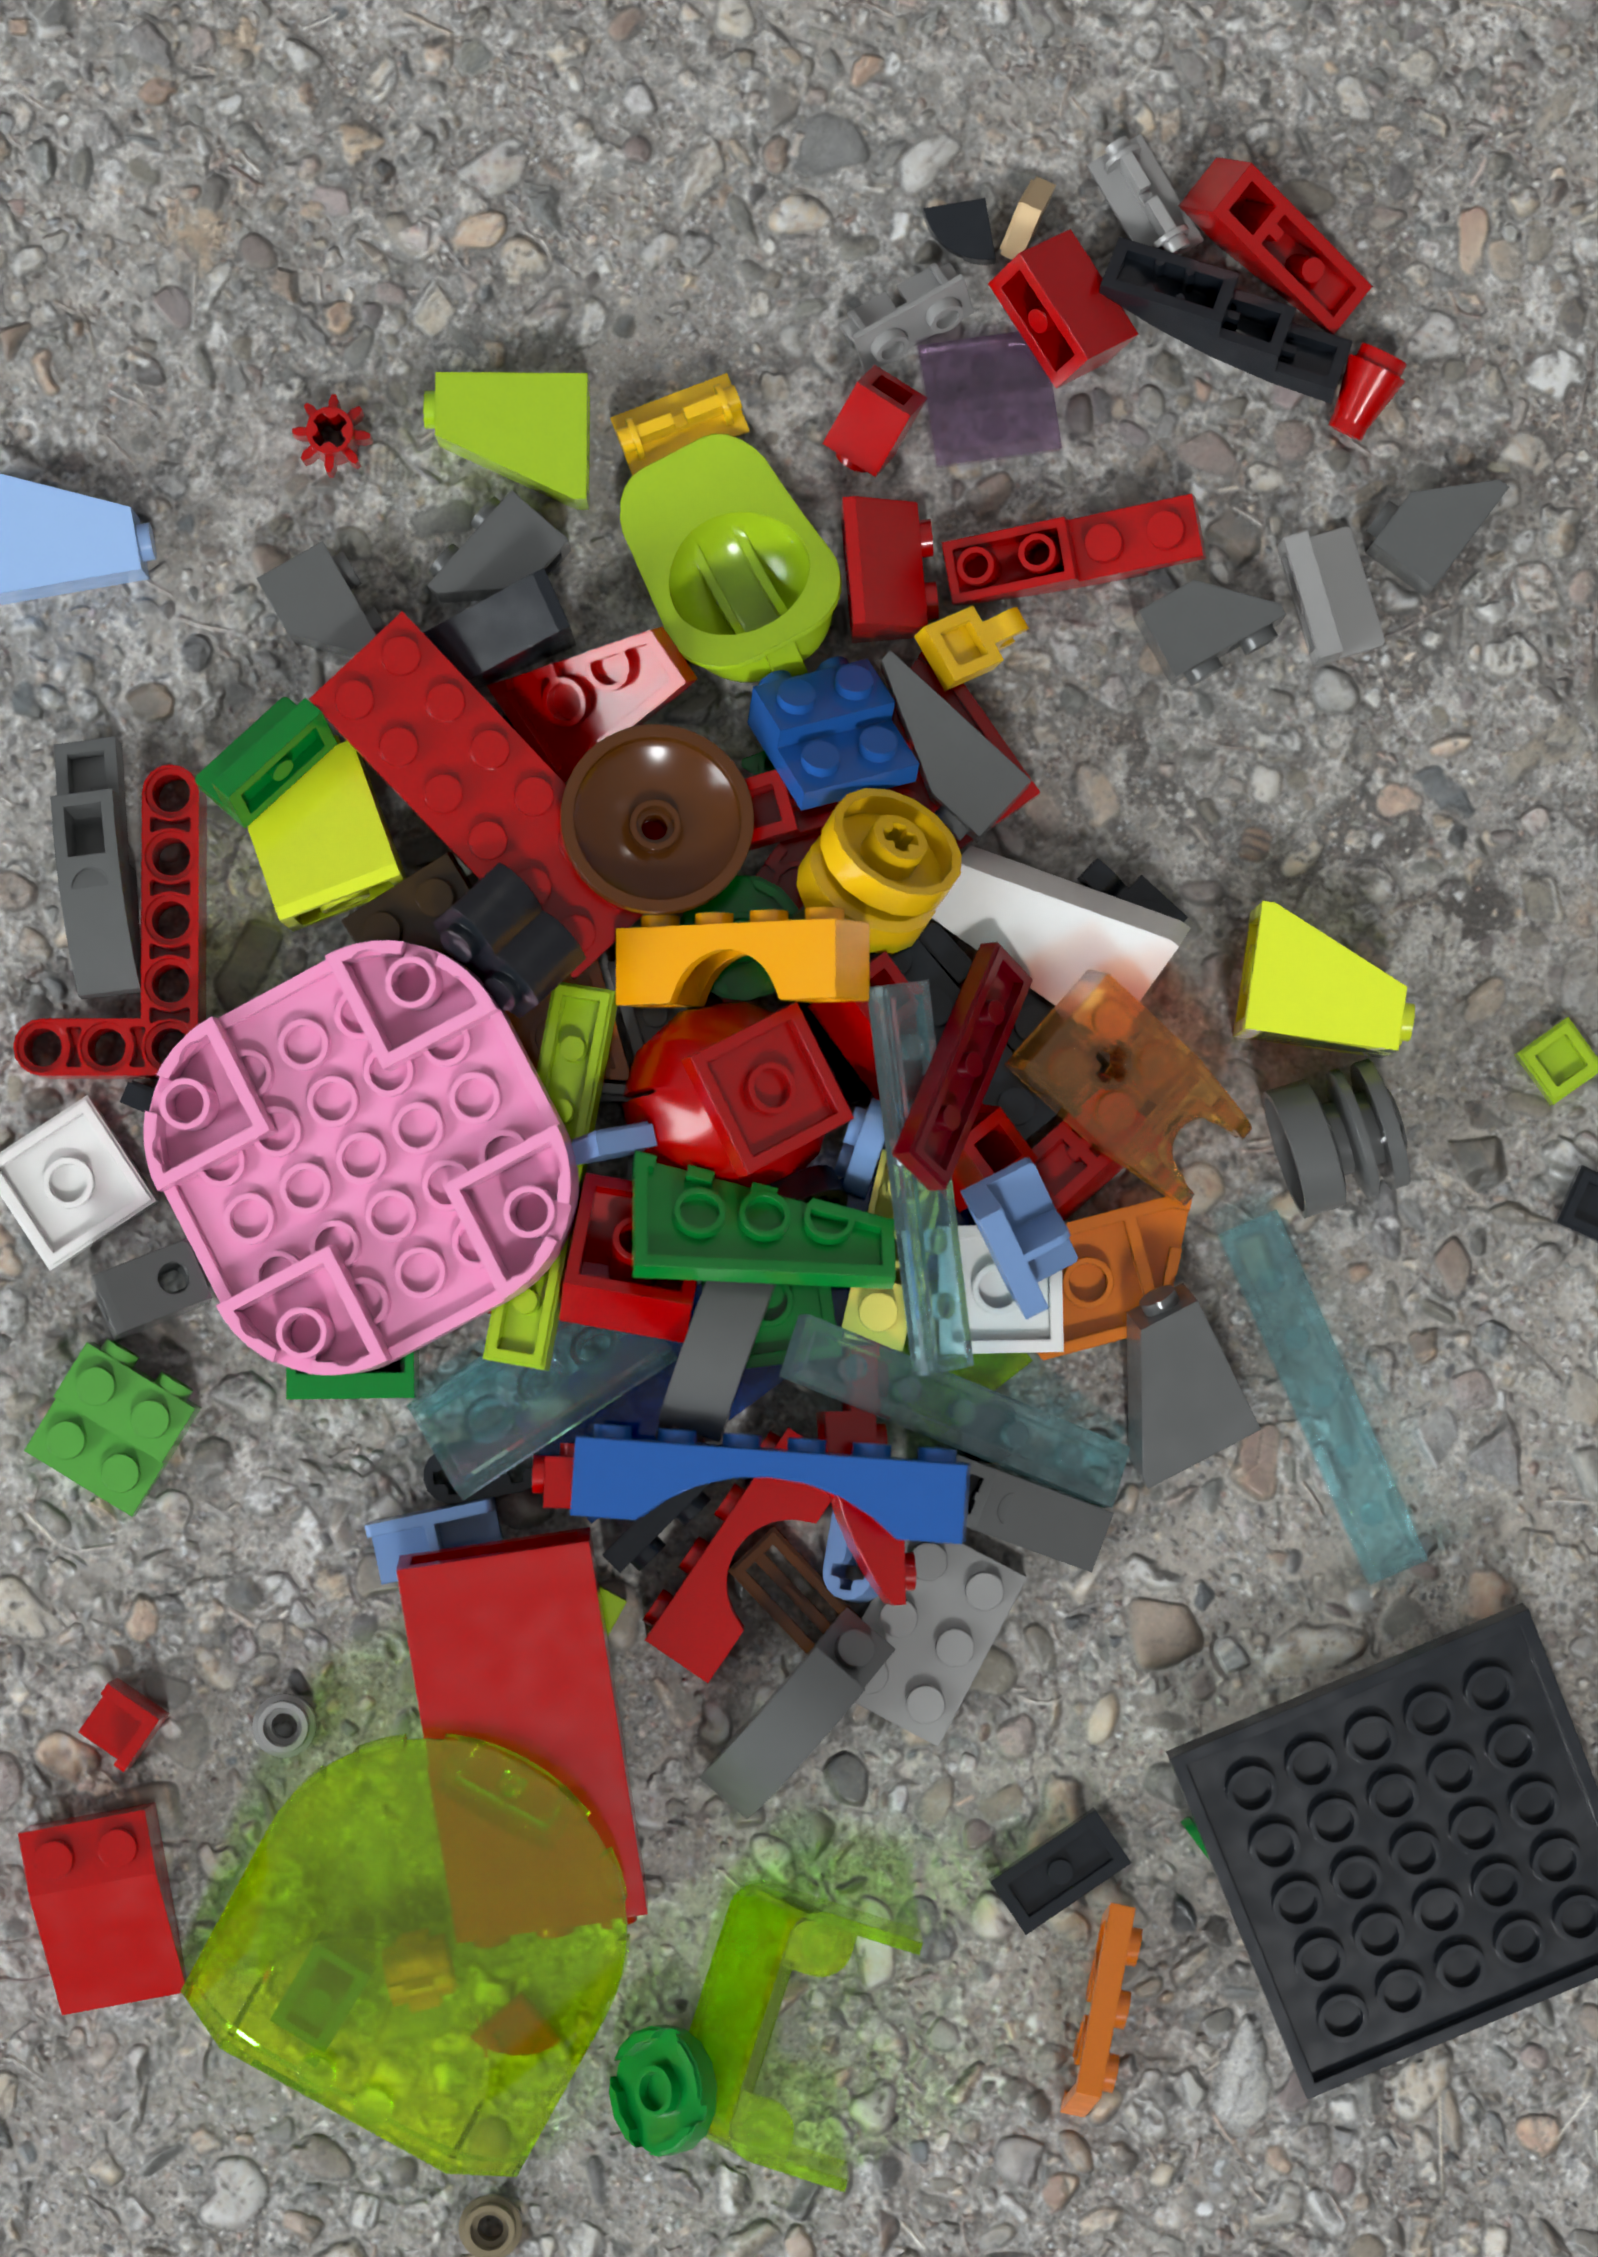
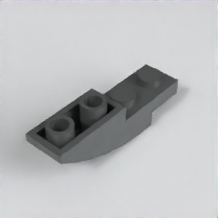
M116 736L54 744L57 795L50 796L53 839L64 926L78 996L81 999L141 992V943L136 870L129 864L122 744Z

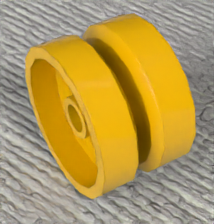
M864 788L846 794L836 806L822 828V834L814 842L800 863L796 886L805 908H844L845 920L869 923L870 953H883L886 951L889 954H893L912 947L935 914L936 909L961 875L962 855L951 831L935 813L915 799L888 789Z

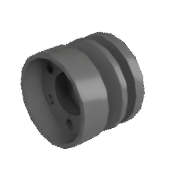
M1369 1058L1355 1062L1350 1066L1353 1091L1346 1077L1338 1068L1328 1071L1326 1074L1328 1101L1324 1103L1320 1102L1315 1091L1305 1079L1267 1090L1263 1093L1264 1111L1274 1151L1290 1195L1304 1219L1344 1206L1346 1204L1345 1176L1352 1174L1357 1185L1367 1198L1377 1196L1380 1193L1378 1169L1391 1190L1410 1184V1167L1407 1156L1408 1142L1404 1124L1394 1097L1385 1087L1378 1070Z

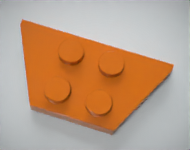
M1190 1190L1066 1223L1071 1234L1069 1239L1078 1259L1076 1263L1062 1270L1064 1352H1035L1041 1360L1044 1361L1126 1339L1127 1312L1139 1306L1140 1299L1148 1292L1165 1285L1174 1286L1182 1253L1181 1246L1188 1212L1192 1203Z

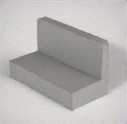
M1344 526L1313 536H1309V532L1306 530L1283 537L1277 550L1312 667L1380 648L1384 644L1385 638L1352 529Z

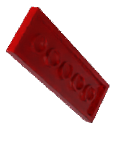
M403 611L309 698V701L322 711L324 717L478 879L482 878L500 862L516 873L527 884L538 899L543 911L557 919L572 934L586 956V959L570 974L573 980L616 941V928H630L643 915L608 902L596 894L580 878L567 856L561 835L560 810L566 784Z

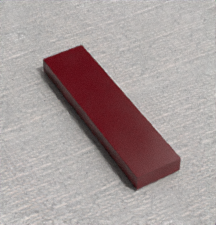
M998 942L980 944L892 1152L929 1191L946 1190L1033 981Z

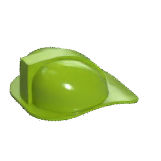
M711 434L699 438L635 473L624 487L620 501L622 533L662 624L682 656L691 663L703 667L721 678L740 683L759 682L768 674L778 670L788 671L792 677L808 673L803 661L819 648L829 630L833 611L841 594V571L833 552L802 513L767 460L753 446L739 438L728 434Z

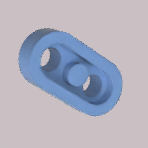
M872 1098L868 1110L858 1106L855 1107L853 1112L854 1119L850 1120L843 1141L844 1144L834 1170L837 1176L845 1178L842 1185L845 1192L864 1199L866 1198L897 1106Z

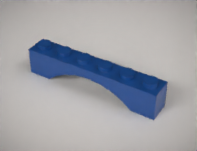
M594 1423L593 1435H581L575 1438L570 1515L636 1520L644 1517L669 1498L699 1485L730 1478L771 1477L806 1483L837 1495L873 1517L897 1540L963 1544L966 1541L971 1462H957V1449L918 1447L917 1459L891 1457L892 1445L853 1442L852 1454L826 1452L827 1440L788 1437L787 1449L761 1447L762 1435L723 1433L722 1444L696 1443V1430L658 1428L657 1440L632 1438L633 1426Z

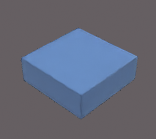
M648 1121L596 1130L573 1139L571 1143L576 1165L634 1155L635 1150L642 1152L657 1146L653 1124H648Z

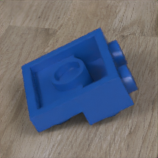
M835 656L822 662L814 672L792 677L788 671L778 670L765 676L757 686H753L747 723L801 811L841 801L846 794L864 788L888 789L916 781L919 762L892 721L895 701L868 658L849 663L845 657Z

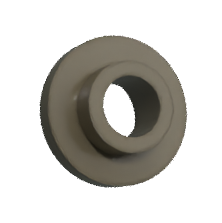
M486 2194L473 2199L461 2214L458 2227L460 2240L466 2250L475 2257H505L517 2247L523 2231L521 2214L512 2201L501 2195ZM487 2215L496 2216L503 2224V2231L497 2236H487L480 2230L479 2221Z

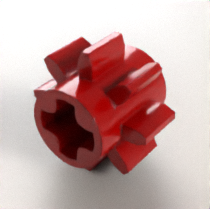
M331 394L328 407L316 410L313 405L306 403L304 408L309 417L306 427L292 428V434L295 439L301 442H309L311 445L303 451L300 457L305 466L313 464L319 458L324 462L329 478H334L337 472V465L349 462L352 467L356 469L361 468L360 461L356 455L359 445L367 446L373 444L371 433L355 429V426L365 416L362 408L357 406L348 413L341 410L336 394ZM329 425L335 431L341 430L345 441L338 447L329 441L324 443L325 441L320 433L322 429Z

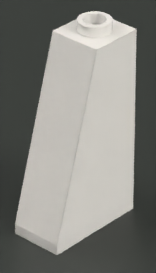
M972 845L962 854L961 875L932 917L933 920L976 950H978L982 943L998 942L1033 979L1030 986L1032 990L1107 1043H1110L1191 929L1181 920Z

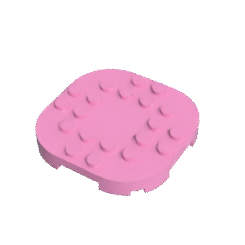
M368 941L337 949L324 955L326 960L221 1017L211 1016L177 1043L162 1063L156 1074L160 1077L153 1093L150 1109L145 1111L143 1125L144 1148L150 1175L157 1191L165 1193L220 1303L216 1307L224 1321L248 1347L271 1362H277L289 1368L307 1372L308 1374L346 1375L384 1367L517 1297L536 1283L557 1259L569 1237L577 1211L579 1173L571 1144L572 1141L506 1011L497 1005L491 994L484 987L482 980L466 966L437 951L402 941Z

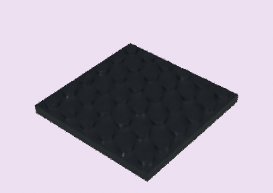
M1523 1602L1166 1751L1307 2099L1598 1978V1787L1530 1611Z

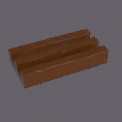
M775 1526L766 1532L758 1542L728 1569L731 1575L806 1654L815 1645L814 1641L746 1570L756 1562L823 1634L830 1627L831 1623L765 1554L772 1545L782 1553L838 1614L848 1607L861 1618L845 1600L832 1595L826 1588L823 1577Z

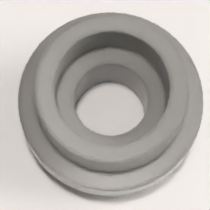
M283 1693L268 1698L258 1707L253 1718L252 1730L257 1744L266 1753L278 1758H290L302 1753L310 1746L316 1734L317 1720L312 1707L304 1699L294 1694ZM286 1713L294 1717L297 1723L294 1735L283 1737L275 1731L274 1720L277 1715Z

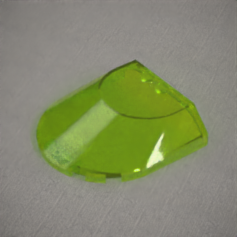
M407 1734L384 1737L356 1746L352 1753L333 1761L326 1767L322 1765L308 1776L284 1802L263 1835L184 1983L181 1992L220 2049L446 2174L517 2177L605 2020L619 1990L627 1965L630 1946V1934L627 1933L625 1908L628 1893L612 1846L607 1849L605 1848L599 1835L587 1820L590 1812L564 1784L548 1771L513 1751L476 1738L456 1734H446L443 1740L429 1738L407 1739Z

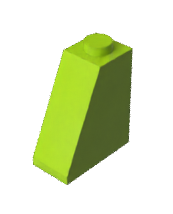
M435 372V391H424L423 414L424 428L435 429V437L439 447L571 508L589 510L590 382L588 373Z

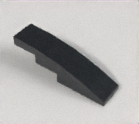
M1119 237L1101 282L1099 293L1151 326L1212 358L1267 382L1332 404L1353 341L1293 323L1297 307L1238 290L1239 273Z

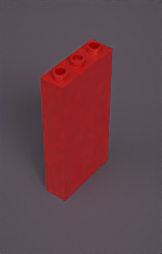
M585 1527L439 1549L437 1551L400 1555L396 1573L457 1943L473 1941V1945L476 1947H493L508 1942L511 1939V1935L536 1931L538 1937L552 1938L572 1932L574 1925L599 1922V1925L603 1928H618L637 1921V1916L647 1915L648 1891L591 1528Z

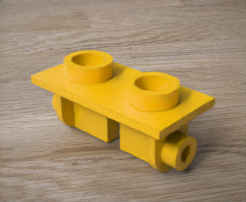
M727 373L610 417L632 476L640 469L701 437L711 434H728L738 437L750 432L741 410L743 408L735 386L731 384Z

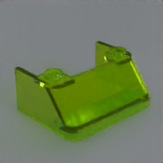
M753 1880L740 1886L730 1899L688 2031L702 2043L710 2057L718 2087L716 2113L705 2138L751 2163L845 2193L848 2183L847 2161L792 2144L794 2124L787 2108L775 2099L754 2093V2089L792 1970L815 1977H827L836 1974L848 1963L857 1936L920 1955L923 1946L921 1930L770 1881Z

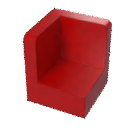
M116 1678L106 1684L100 1693L102 1698L78 1733L115 1757L117 1760L113 1765L122 1772H125L135 1765L170 1713L121 1679Z

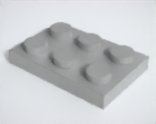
M905 1540V1552H914L916 1587L914 1591H906V1605L884 1604L878 1596L869 1602L861 1617L867 1625L896 1650L865 1686L864 1692L855 1703L939 1747L1027 1577L964 1543L951 1544Z

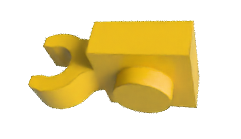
M971 606L924 626L914 638L944 691H947L994 670L1004 661L999 651L1012 645L1015 642L1013 637L1026 632L1029 627L1017 607L1008 609L982 622L975 607Z

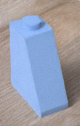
M0 473L1 605L150 579L147 561L157 560L152 527L150 522L140 524V518L131 507Z

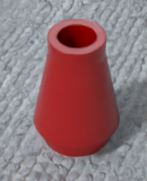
M1362 342L1356 355L1349 354L1334 413L1328 426L1362 442L1369 427L1406 382L1401 376L1407 364L1377 347Z

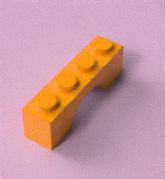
M837 907L805 908V920H789V911L752 910L750 911V922L734 923L733 913L721 912L696 913L695 925H680V916H641V927L616 928V1005L650 1009L704 1007L710 990L720 973L732 962L747 955L758 961L767 971L780 1000L809 1003L869 1001V923L845 920L844 908Z

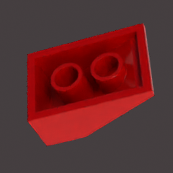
M155 1802L30 1825L18 1833L29 1899L62 2015L189 1991Z

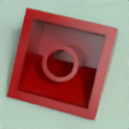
M862 496L842 497L841 527L851 644L914 638L924 626L928 625V620L939 619L936 581L924 582L922 558L934 556L931 519L919 520L918 502Z
M585 1173L563 1282L559 1321L684 1343L689 1330L698 1280L632 1277V1181Z

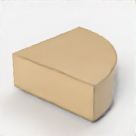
M1037 176L1035 180L1031 179L1013 214L1000 246L1002 250L1000 255L1012 260L1020 252L1029 248L1056 187L1055 184Z

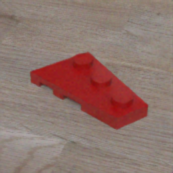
M659 627L487 685V687L518 734L567 785L573 769L594 745L620 730L643 725L698 680V678L678 651V648L664 627Z

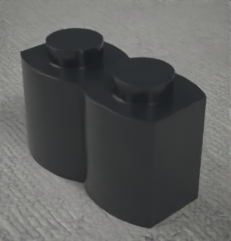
M500 862L433 922L441 936L442 945L448 954L477 970L480 979L484 983V987L491 994L497 1005L503 1010L510 1011L518 1018L523 1017L536 1007L586 959L582 948L572 934L557 919L543 911L538 899L527 884L516 873Z

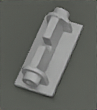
M1141 134L1131 140L1127 136L1118 138L1105 148L1107 152L1105 155L1087 164L1088 170L1130 240L1177 255H1183L1204 242L1194 222L1178 206L1181 200Z
M949 262L941 267L933 263L925 270L896 285L899 294L905 301V304L897 308L887 293L884 292L847 312L849 319L841 322L839 325L848 343L851 346L855 345L865 373L874 364L880 366L897 361L910 348L937 333H945L952 330L962 319L974 313L965 279L962 274L957 275Z

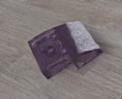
M1019 331L917 346L924 396L927 397L925 405L926 409H928L936 469L1061 451L1062 444L1052 382Z

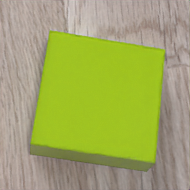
M1569 1017L1558 1022L1514 1054L1550 1106L1556 1104L1598 1074V1057Z

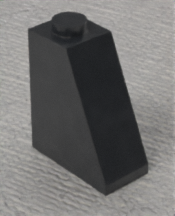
M544 568L423 632L476 690L576 646L570 624Z

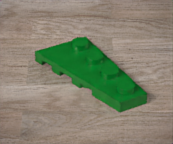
M635 1150L632 1163V1277L876 1289L893 1288L896 1279L894 1219L812 1198L809 1203L778 1195V1188L756 1182L752 1183L751 1188L714 1178L715 1171L688 1165L687 1171L656 1163L657 1156Z

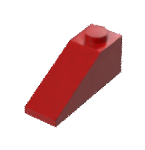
M1216 157L1178 205L1219 248L1291 305L1297 307L1296 309L1329 334L1335 335L1373 287L1252 162Z

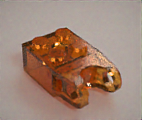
M1088 969L1004 1064L1094 1149L1099 1150L1149 1186L1182 1206H1186L1194 1196V1193L1187 1186L1183 1174L1178 1170L1173 1158V1143L1180 1129L1190 1121L1204 1118L1206 1121L1219 1125L1235 1138L1239 1137L1242 1140L1252 1130V1126L1245 1114L1201 1059L1117 980L1106 972ZM1100 1050L1108 1052L1110 1054L1108 1069L1104 1074L1098 1073L1096 1075L1101 1067L1099 1061L1095 1058Z

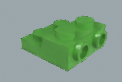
M106 1338L102 1346L95 1342H86L54 1394L55 1401L24 1451L133 1517L138 1513L201 1410V1407L188 1400L194 1391L192 1388L163 1371L159 1373L156 1379L134 1367L140 1358L138 1355L121 1344Z

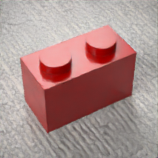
M1071 229L1020 252L988 283L1056 389L1107 364L1139 335L1124 309L1099 293L1103 278Z

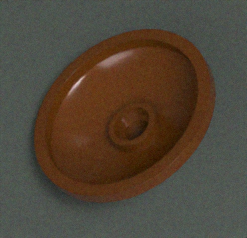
M647 724L626 728L609 735L594 745L580 759L573 769L564 790L560 810V828L563 845L573 868L596 894L608 902L631 912L647 915H671L682 913L707 903L720 894L733 881L740 871L751 845L754 830V812L751 795L741 772L730 757L716 744L693 731L681 727ZM650 821L657 822L664 828L665 835L658 840L649 839L643 834L642 826Z

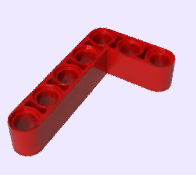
M173 764L159 766L149 773L142 789L141 1018H41L29 1021L16 1034L13 1050L15 1059L21 1068L30 1074L48 1079H159L160 1076L156 1074L163 1062L159 1058L158 1048L163 1037L172 1032H182L186 1035L206 1020L207 797L196 784L195 776L182 766ZM177 780L186 782L189 785L190 797L185 807L175 812L163 811L160 806L159 797L164 786ZM175 843L185 844L190 854L188 866L177 875L163 874L160 870L159 858L164 848ZM174 906L185 907L190 918L189 927L186 932L178 938H164L159 930V920L163 912ZM182 969L189 978L188 992L179 1001L165 1002L159 994L158 986L160 979L169 970ZM54 1032L61 1040V1054L51 1065L40 1066L33 1058V1043L43 1033ZM118 1032L125 1042L124 1056L114 1065L103 1066L96 1058V1043L104 1034Z

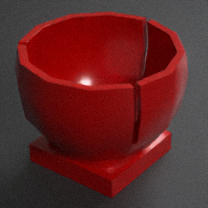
M724 1002L680 1011L636 1052L622 1096L633 1097L640 1092L656 1090L650 1095L631 1099L622 1104L627 1125L647 1121L648 1124H653L657 1146L642 1152L657 1156L656 1163L686 1171L688 1165L715 1171L714 1178L750 1188L753 1182L768 1185L805 1169L820 1153L825 1134L854 1119L797 1002L785 1006L776 1012H771L746 1002Z

